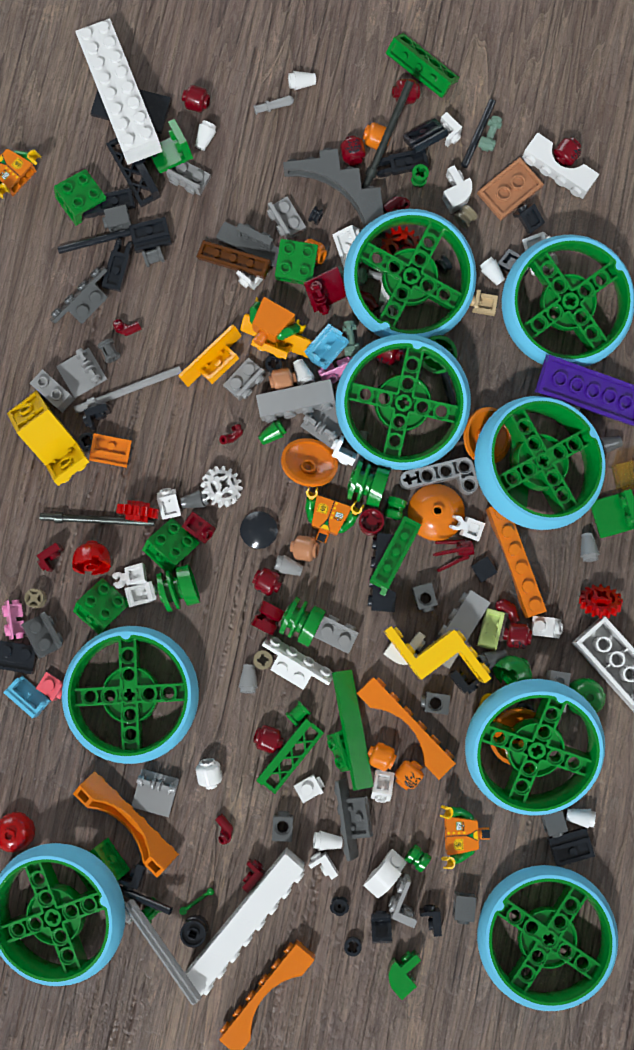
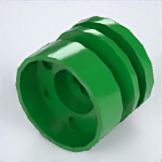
M359 460L357 466L352 471L348 483L347 499L352 500L353 494L356 492L358 493L357 502L365 495L367 496L366 505L378 509L390 470L378 466L375 473L372 474L370 473L371 464L368 463L366 471H363L362 466L364 462Z
M189 564L177 567L176 577H173L170 570H167V580L162 572L156 574L159 597L168 613L174 610L173 602L177 609H181V599H184L187 606L201 602L198 587Z
M296 596L283 615L279 633L284 635L288 627L291 629L288 634L289 638L295 632H298L297 642L309 647L326 610L314 606L308 612L306 611L308 602L305 601L300 608L298 605L301 598Z

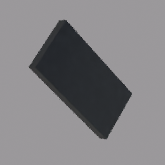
M138 89L155 132L162 134L172 101L171 97ZM97 90L90 114L93 117L110 121Z

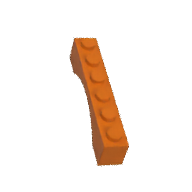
M492 506L487 508L488 519L506 558L524 618L547 612L515 523L503 517Z
M372 677L356 693L370 708L390 712L408 724L420 743L423 764L440 780L456 764L452 760L455 758L448 749L444 751L439 746L441 742L434 735L429 736L425 732L427 727L420 720L416 722L411 717L414 713L407 706L402 708L398 703L400 699L393 691L389 694L384 689L387 685L379 677L377 679Z
M95 771L73 793L87 808L97 809L113 816L130 831L138 844L143 864L156 877L179 855L174 847L168 844L159 832L154 830Z
M296 939L294 943L290 942L283 951L285 953L281 959L277 958L271 965V972L268 975L265 973L259 980V987L255 991L252 989L245 998L246 1003L243 1006L239 1005L232 1014L234 1018L230 1023L226 1021L221 1027L219 1041L228 1049L243 1050L251 1040L252 1020L262 999L281 982L302 976L315 960V954L299 940Z

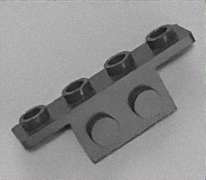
M227 222L223 223L216 236L218 240L240 251L270 259L272 262L271 266L276 268L279 248L274 246L273 239L268 233H260L249 224L243 225L239 223L235 227Z
M104 267L95 268L90 274L92 277L87 282L85 280L81 282L77 287L78 291L74 295L70 294L64 300L65 304L61 308L57 307L51 313L50 321L56 324L69 311L83 324L108 298L95 285L107 272V269Z
M347 778L335 781L334 791L338 800L337 811L341 820L340 831L344 840L343 851L346 855V860L352 861L359 856L356 838L372 837L373 830L367 796L350 797Z

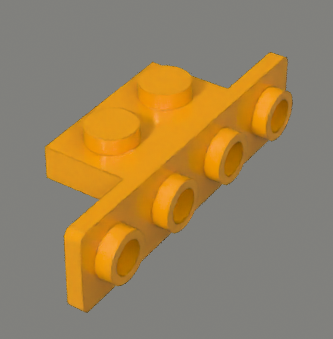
M246 313L240 330L255 338L257 333L252 330L250 314ZM294 334L284 340H278L276 343L267 339L263 346L257 345L252 340L251 345L260 351L274 354L277 358L286 359L291 352L308 358L304 351L313 340Z
M232 324L178 375L187 387L201 375L213 384L239 359L237 354L230 349L242 336L238 329Z

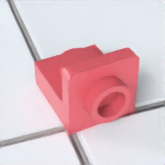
M46 672L36 689L50 697L51 701H57L62 698L63 681Z

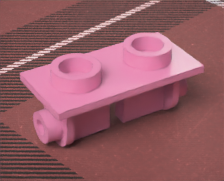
M347 356L336 361L338 366L336 368L333 363L326 370L320 367L318 374L321 380L331 379L332 384L338 381L352 357L349 358Z
M9 600L4 602L5 605L2 606L3 617H6L7 625H4L5 636H9V640L14 639V635H16V639L24 638L25 632L21 626L24 620L16 621L17 617H23L22 603L19 600H12V604H9Z

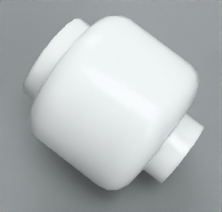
M213 758L201 760L195 769L198 784L206 787V789L216 788L217 784L223 779L221 765Z

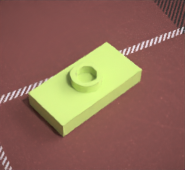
M487 608L484 613L477 646L496 651L504 620V612Z

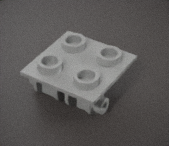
M89 348L76 350L75 356L56 366L74 398L108 380Z
M336 406L327 411L319 409L314 410L312 414H306L303 418L304 422L300 426L330 448L335 438L338 439L342 434L336 415Z
M142 769L137 779L138 784L131 806L169 818L179 779Z

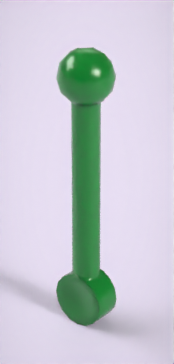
M212 887L208 888L206 893L188 906L181 907L179 913L186 915L187 911L208 895H213L214 889Z

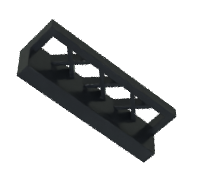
M115 138L106 143L139 205L143 207L160 198L159 191L142 160L132 163L131 169L122 166L125 158L123 152H115L112 148L119 144L118 139ZM132 174L141 176L140 184L131 182ZM141 189L149 191L151 196L141 200L139 196Z

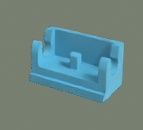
M328 323L304 352L312 363L326 370L348 345L349 341L342 336L343 333Z
M24 676L16 678L3 692L31 718L38 717L51 702L47 696L37 690Z

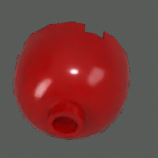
M87 541L78 546L73 553L72 569L75 572L85 574V571H92L91 575H99L110 570V552L97 541Z
M12 812L0 819V849L5 852L16 853L30 845L35 837L34 822L26 814Z

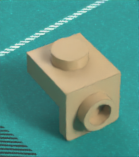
M477 289L470 306H473L472 313L494 316L498 296L480 293L481 290Z

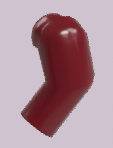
M395 196L383 204V211L388 213L394 208L408 209L410 201L407 198Z
M360 290L372 312L376 311L380 306L373 295Z
M116 319L113 322L114 330L124 336H129L142 330L138 321L130 325L123 323L120 319Z
M236 424L232 426L233 433L221 435L219 438L220 443H233L243 435L241 425Z
M501 599L495 603L498 611L503 610L508 613L510 623L520 621L515 604L506 599Z
M220 814L215 819L221 827L218 841L220 844L225 845L232 839L233 826L223 814Z

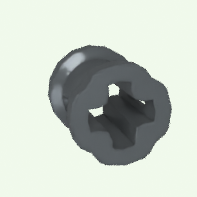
M160 246L147 252L141 251L147 267L156 262H165Z
M111 338L98 344V348L102 350L105 356L106 363H112L121 357L120 353L116 351L113 345L114 341Z

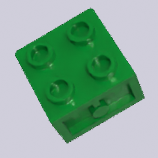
M175 119L168 121L171 128L168 130L170 138L160 142L162 152L156 154L157 156L154 158L151 156L159 173H163L168 169L193 159L188 143Z
M86 169L54 186L56 200L75 226L82 223V214L106 200V196Z
M281 239L275 279L277 281L304 285V282L314 278L318 245Z
M632 489L598 499L591 507L600 538L634 529V496Z
M171 518L147 539L142 551L165 572L170 570L173 573L178 564L199 545V542L182 528L175 519Z
M101 579L76 602L73 612L97 634L107 631L110 623L129 605L127 599L105 579Z
M106 838L89 851L110 869L117 881L130 871V868L109 838ZM75 871L88 891L95 889L83 875Z

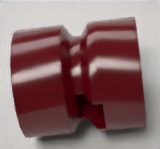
M367 509L362 512L359 518V528L367 536L377 535L384 525L383 514L377 509Z
M263 600L258 609L260 613L254 616L251 625L273 636L277 628L276 622L281 621L285 611Z

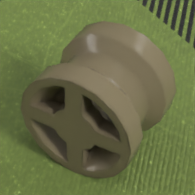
M466 204L462 206L460 212L454 215L455 221L464 229H467L471 221H475L478 217L476 212Z
M33 588L25 593L24 600L29 607L41 608L47 602V595L43 590Z
M266 650L258 651L253 657L254 665L260 670L268 669L273 663L272 654Z

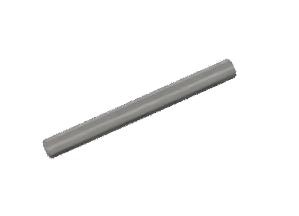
M133 899L125 903L126 911L192 1005L198 1003L201 1000V995L137 903Z

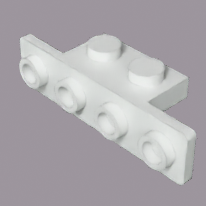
M268 635L263 642V647L278 655L270 670L304 690L311 676L327 685L332 681L333 672L329 668L318 664L311 657L298 652L294 647L286 645L279 638Z

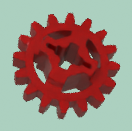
M398 226L397 231L391 228V234L386 232V239H382L381 244L383 246H381V249L392 255L390 250L395 253L401 250L399 249L400 245L404 246L402 249L415 248L420 237L419 235L414 237V230L408 232L407 226L404 230L401 229V226Z
M127 500V504H117L116 513L125 515V520L148 523V518L158 519L159 510L150 508V503Z
M593 584L591 588L585 587V591H581L579 604H581V609H585V614L592 613L591 617L599 615V618L602 619L603 616L610 618V614L617 616V612H621L623 599L621 598V593L616 594V589L610 590V586L604 588L602 584L596 587Z

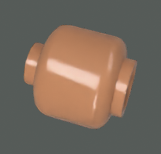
M288 367L273 370L271 376H268L272 391L291 388L297 383L295 372L291 373Z
M299 535L295 541L291 542L290 552H293V557L296 560L310 562L318 557L319 543H317L314 537Z

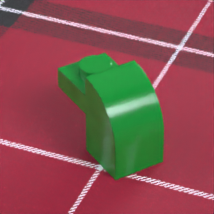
M415 949L412 952H406L401 957V962L394 956L388 966L390 986L401 1000L417 987L415 980L408 973L421 961L420 955Z

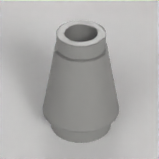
M593 533L581 534L580 557L583 559V562L597 561L600 553Z
M278 555L274 570H277L278 573L300 576L303 565L286 555Z
M243 665L238 686L240 693H256L258 687L255 665Z

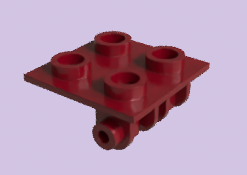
M338 266L303 283L314 313L319 311L322 315H327L330 310L329 305L347 297Z

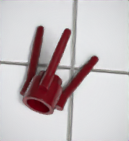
M471 540L435 541V544L458 545L453 549L435 552L433 556L457 552L458 556H462L438 568V572L463 560H468L470 555H474V546Z

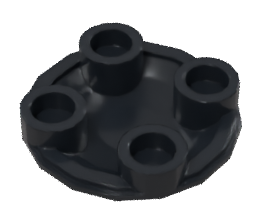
M262 511L252 512L241 523L240 536L244 543L251 548L264 549L270 546L277 538V523L268 513Z

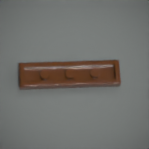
M205 240L202 241L196 256L199 260L235 271L239 270L242 273L262 279L266 278L272 263L270 259Z

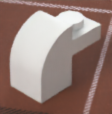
M455 165L448 168L446 174L452 187L445 190L442 196V200L450 214L460 210L463 205L467 204L472 192L471 179L464 180L462 172L460 170L457 171Z
M417 632L409 643L414 651L416 649L420 651L425 644L423 640L425 635L421 632ZM391 642L383 654L395 663L408 665Z
M391 849L381 864L371 872L363 886L377 898L381 897L398 880L402 874L400 872L407 862L396 851Z

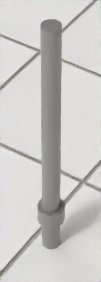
M178 366L97 398L91 397L86 402L73 406L76 413L84 411V409L100 405L180 374L182 372L181 368Z

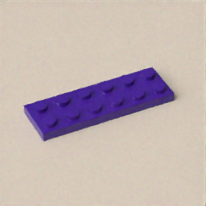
M546 355L535 393L555 398L581 409L634 426L633 384L558 357Z

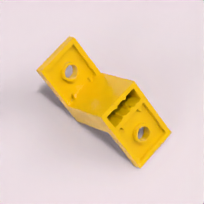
M37 390L7 413L16 433L44 463L53 481L58 486L69 481L72 475L77 471L83 470L89 463L78 442L49 409Z
M389 626L383 631L421 680L457 653L480 682L486 683L491 679L489 676L491 671L484 663H479L476 659L478 654L472 647H467L464 643L466 638L460 631H455V629L449 630L415 657L414 654L416 652L409 643L405 644L401 638L404 636L397 627L393 629L392 626Z

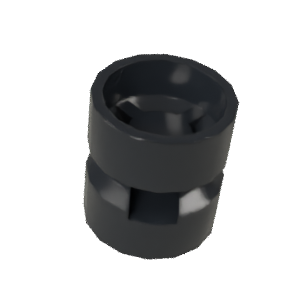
M197 914L191 915L186 919L180 931V938L184 945L194 948L204 942L209 929L207 920Z

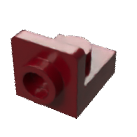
M193 511L181 526L204 544L212 538L216 530L214 526Z
M54 543L36 555L39 559L37 563L43 571L52 572L54 570L48 560L53 561L61 556L60 552L64 549L59 543Z
M251 858L247 861L246 865L254 872L249 871L242 880L245 882L242 889L247 893L265 872L263 870L264 866L255 859L253 861Z

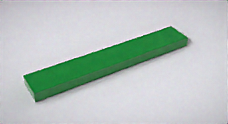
M352 670L333 672L332 677L353 791L374 787Z

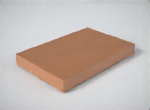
M519 157L477 192V195L502 221L518 206L539 191L544 184Z

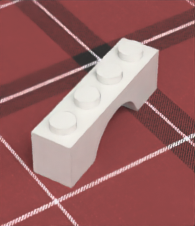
M537 133L523 153L522 158L530 166H535L543 175L554 179L559 186L570 190L572 195L583 199L597 180L599 174L585 164L577 168H565L559 165L552 155L553 143Z

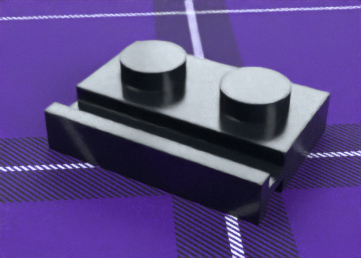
M434 118L403 135V139L412 150H415V153H418L447 137L448 131Z
M165 217L129 225L136 253H140L143 250L156 249L157 246L161 248L172 245Z
M0 640V669L33 674L37 655L32 645Z
M585 827L563 833V836L557 838L548 837L554 862L558 867L595 857L590 837Z

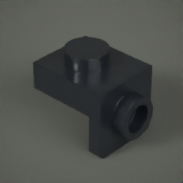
M376 911L375 914H371L372 944L392 943L391 914H387L386 911Z

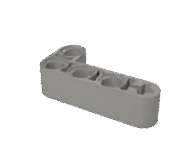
M467 457L405 471L399 480V484L404 490H412L457 479L459 490L464 495H471L478 488L474 464ZM466 463L469 468L468 471H461L459 464ZM443 467L448 468L450 475H442L440 469ZM429 472L432 479L429 481L424 480L422 473ZM416 474H418L419 483H417V479L412 480L410 485H408L407 482H404L406 476H408L409 479H413L416 477ZM465 481H470L473 484L472 490H467L464 487Z

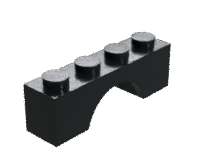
M377 533L376 538L373 537L372 549H375V557L371 556L370 568H374V572L394 534ZM369 579V587L373 588L372 595H368L367 606L371 607V611L394 613L396 592L388 589L386 595L383 596L380 594L381 588L370 583Z

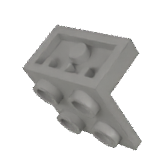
M404 873V876H400L397 881V893L395 896H391L388 907H390L389 911L392 919L415 928L417 918L412 911L413 908L403 904L411 884L409 874Z

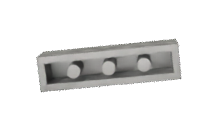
M331 379L256 395L260 418L267 423L277 421V418L282 417L285 419L293 418L296 414L300 413L304 415L312 414L314 410L321 409L322 411L332 409L336 403Z
M472 590L462 594L458 601L461 603L458 609L454 608L448 616L451 619L448 625H443L438 632L440 637L449 630L455 629V631H460L466 638L464 643L467 642L491 603ZM458 653L442 665L450 669Z

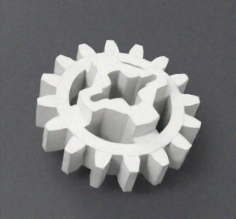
M215 466L203 476V482L200 486L205 489L202 491V494H207L206 501L212 500L211 505L218 503L219 508L223 505L229 507L231 503L234 504L241 496L239 492L243 487L239 486L242 481L236 479L238 474H232L231 468L226 471L225 466H222L220 470Z

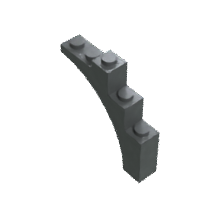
M325 148L319 151V158L308 157L305 160L290 159L287 162H283L285 177L299 176L315 179L339 191L358 212L364 227L374 219L384 215L381 188L368 186L362 189L359 168L346 167L344 170H340L338 149ZM386 230L375 238L385 237Z

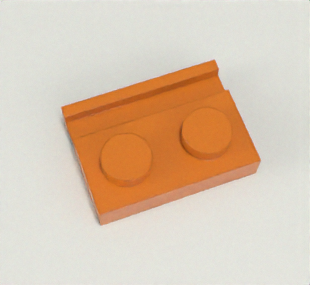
M94 433L89 461L127 468L132 440Z

